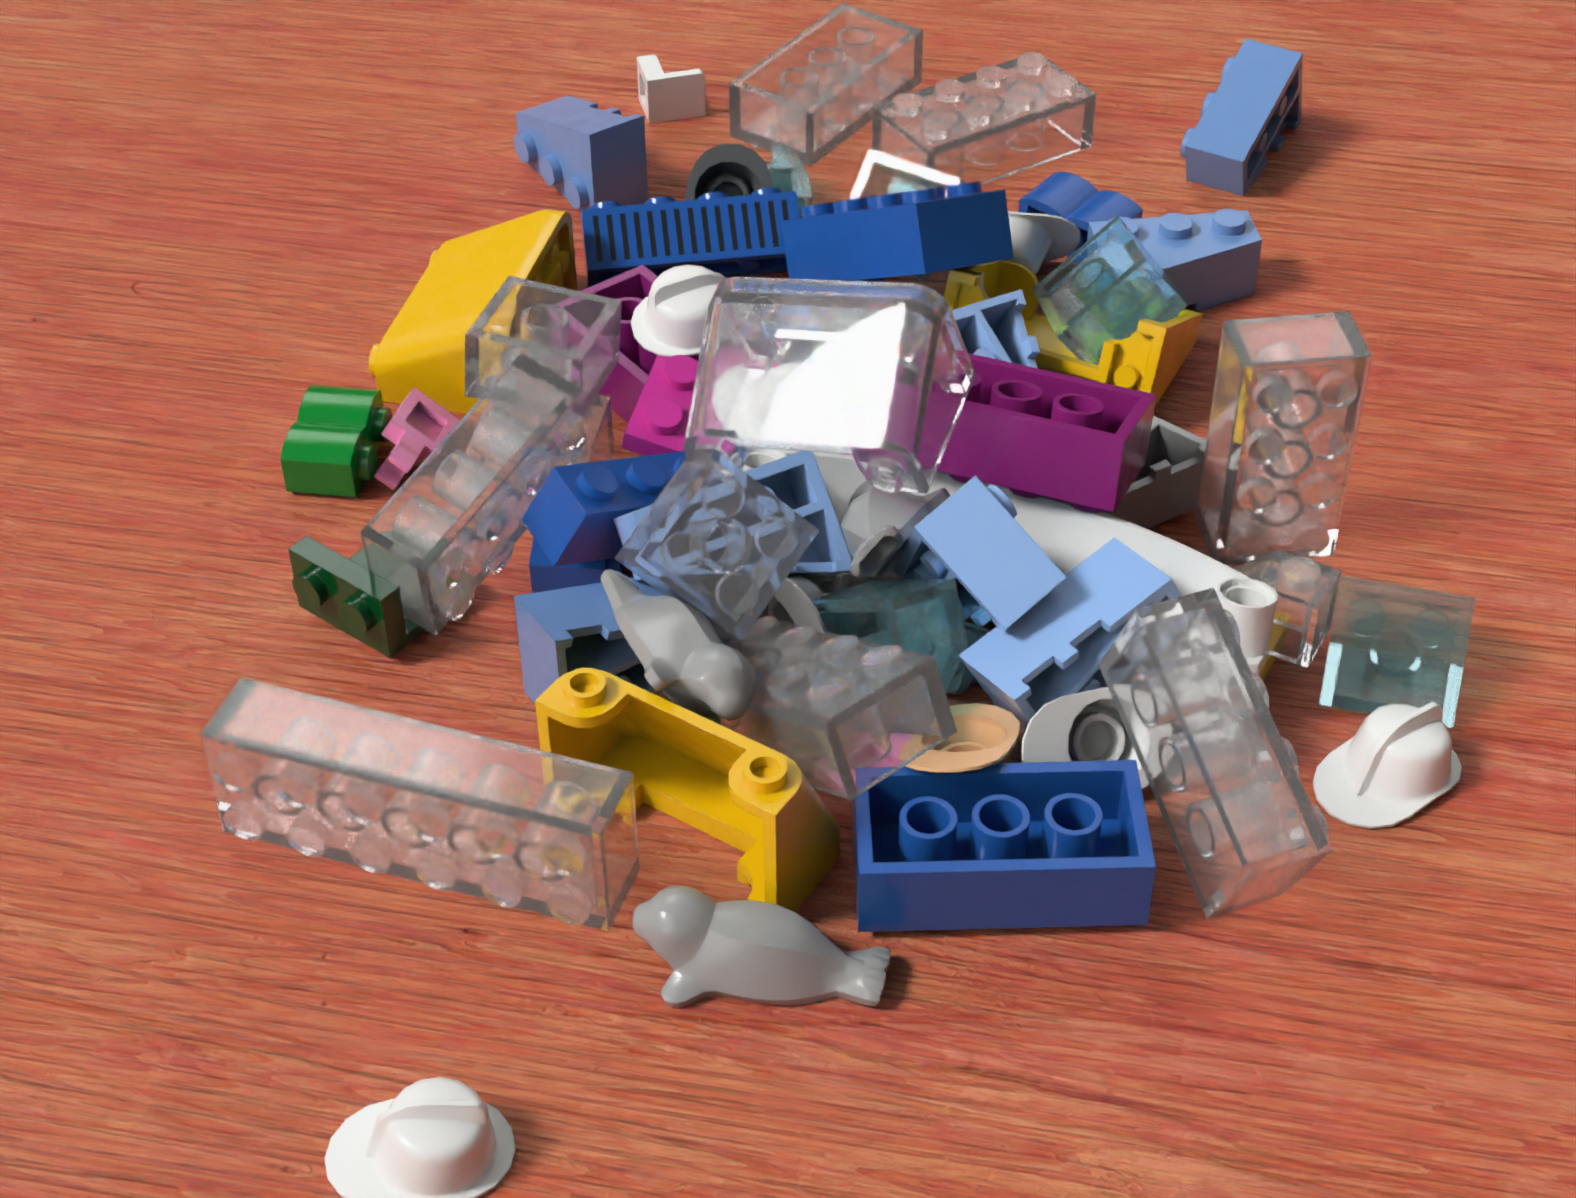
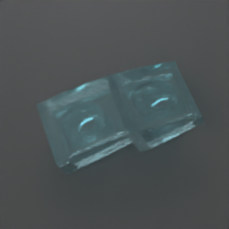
M772 142L771 162H766L772 176V188H778L782 192L796 191L799 217L802 218L801 207L813 205L810 178L800 159L783 142Z

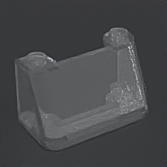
M758 277L725 278L718 284L707 309L683 444L685 455L695 474L720 479L741 473L748 457L745 447L852 454L867 482L880 491L888 493L898 491L928 493L976 376L951 307L946 299L935 290L914 283Z

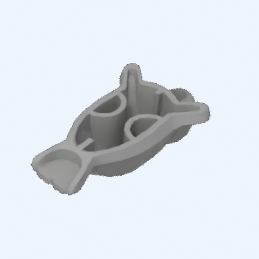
M876 476L864 481L853 493L849 501V508L840 523L846 545L853 557L850 564L851 573L858 578L865 576L875 580L904 549L913 528L950 497L947 489L941 488L925 496L912 494L901 483L891 477Z
M612 569L604 570L601 575V582L613 608L615 620L632 650L645 669L644 676L653 689L662 691L673 703L722 725L721 718L727 721L741 718L747 711L757 688L755 671L744 655L738 650L722 644L710 621L696 608L668 595H644L638 585L628 576Z
M676 885L660 890L653 898L639 904L633 913L632 926L636 935L648 943L673 969L672 974L661 990V996L665 1004L671 1008H682L709 996H723L752 1003L782 1006L804 1005L839 997L867 1006H876L884 991L886 972L890 963V949L886 947H872L844 952L825 937L812 923L797 913L776 904L750 900L715 901L694 887Z

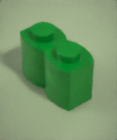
M311 385L307 389L300 405L297 422L291 426L287 433L280 458L287 492L357 497L361 493L365 481H372L375 478L374 475L378 464L377 451L381 442L387 443L389 441L381 433L392 418L391 409L383 405L381 390Z

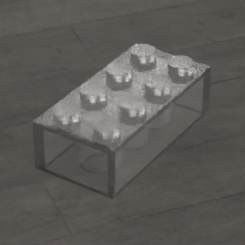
M842 3L729 83L730 136L747 142L757 149H765L789 158L797 164L813 166L921 83L923 30Z
M1039 52L1023 53L1016 59L994 66H984L976 72L955 79L941 80L934 86L913 93H902L895 96L894 99L873 105L872 159L909 190L914 191L944 186L945 195L948 197L946 186L980 181L982 186L1092 147L1097 94Z
M1349 311L1223 321L1196 512V520L1211 558L1223 564L1334 555L1372 361V355Z
M520 353L362 529L360 533L368 569L400 587L405 617L435 636L450 619L455 621L462 617L473 601L476 588L489 573L493 575L499 573L509 561L514 544L528 529L522 518L553 467L589 462L586 443L587 420L585 419L582 388Z
M1214 587L1136 609L1098 666L1206 919L1283 895L1332 851L1328 842L1329 830L1324 814L1316 804L1310 802L1298 775V759L1293 746L1286 738L1281 737L1269 711V696L1266 686L1261 677L1251 671L1240 647V632L1234 616L1227 609H1223Z
M772 616L761 617L747 622L739 629V636L724 644L741 652L749 661L755 671L757 688L745 714L741 718L732 721L721 718L722 725L795 761L814 789L853 800L957 732L933 656L903 650L898 645H882L860 640L855 635H839L817 630L815 626H800L778 621L777 618Z

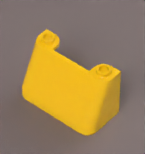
M550 209L536 211L447 240L441 245L439 250L433 251L429 260V266L382 338L381 343L374 344L370 352L369 373L376 379L377 390H381L383 402L401 404L413 387H415L449 412L509 420L517 405V397L515 394L509 393L508 377L510 369L521 371L524 365L522 340L545 299H548L549 304L578 292L573 225L569 212Z
M1007 260L950 269L940 313H944L1022 289L1026 306L1021 310L1028 336H1036L1040 353L1035 358L1038 369L1156 394L1155 407L1191 352L1196 342L1203 315L1179 307L1164 306L1151 311L1144 319L1139 320L1137 330L1125 339L1036 314L1040 298V285L1035 274L1029 268Z
M579 668L567 672L552 683L535 700L547 818L576 831L583 824L584 815L596 811H612V819L624 824L645 803L745 852L737 861V876L739 882L747 886L751 885L752 887L747 900L776 904L793 912H796L836 864L840 856V826L797 763L786 755L608 672L594 668Z

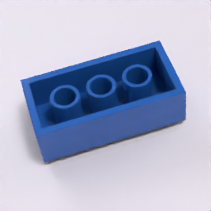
M977 181L946 186L948 197L945 195V187L941 186L802 206V218L781 221L790 286L927 274L1012 259L1014 255L1005 189L982 192L981 182Z
M1136 760L997 763L978 770L948 773L919 771L903 765L852 767L851 828L858 932L1148 925L1156 864Z

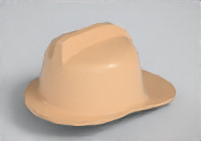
M980 703L956 704L937 709L922 717L912 727L909 735L897 747L895 759L901 765L914 770L935 773L964 772L982 769L997 763H1011L1013 747L1020 736V722L1012 712L994 705Z

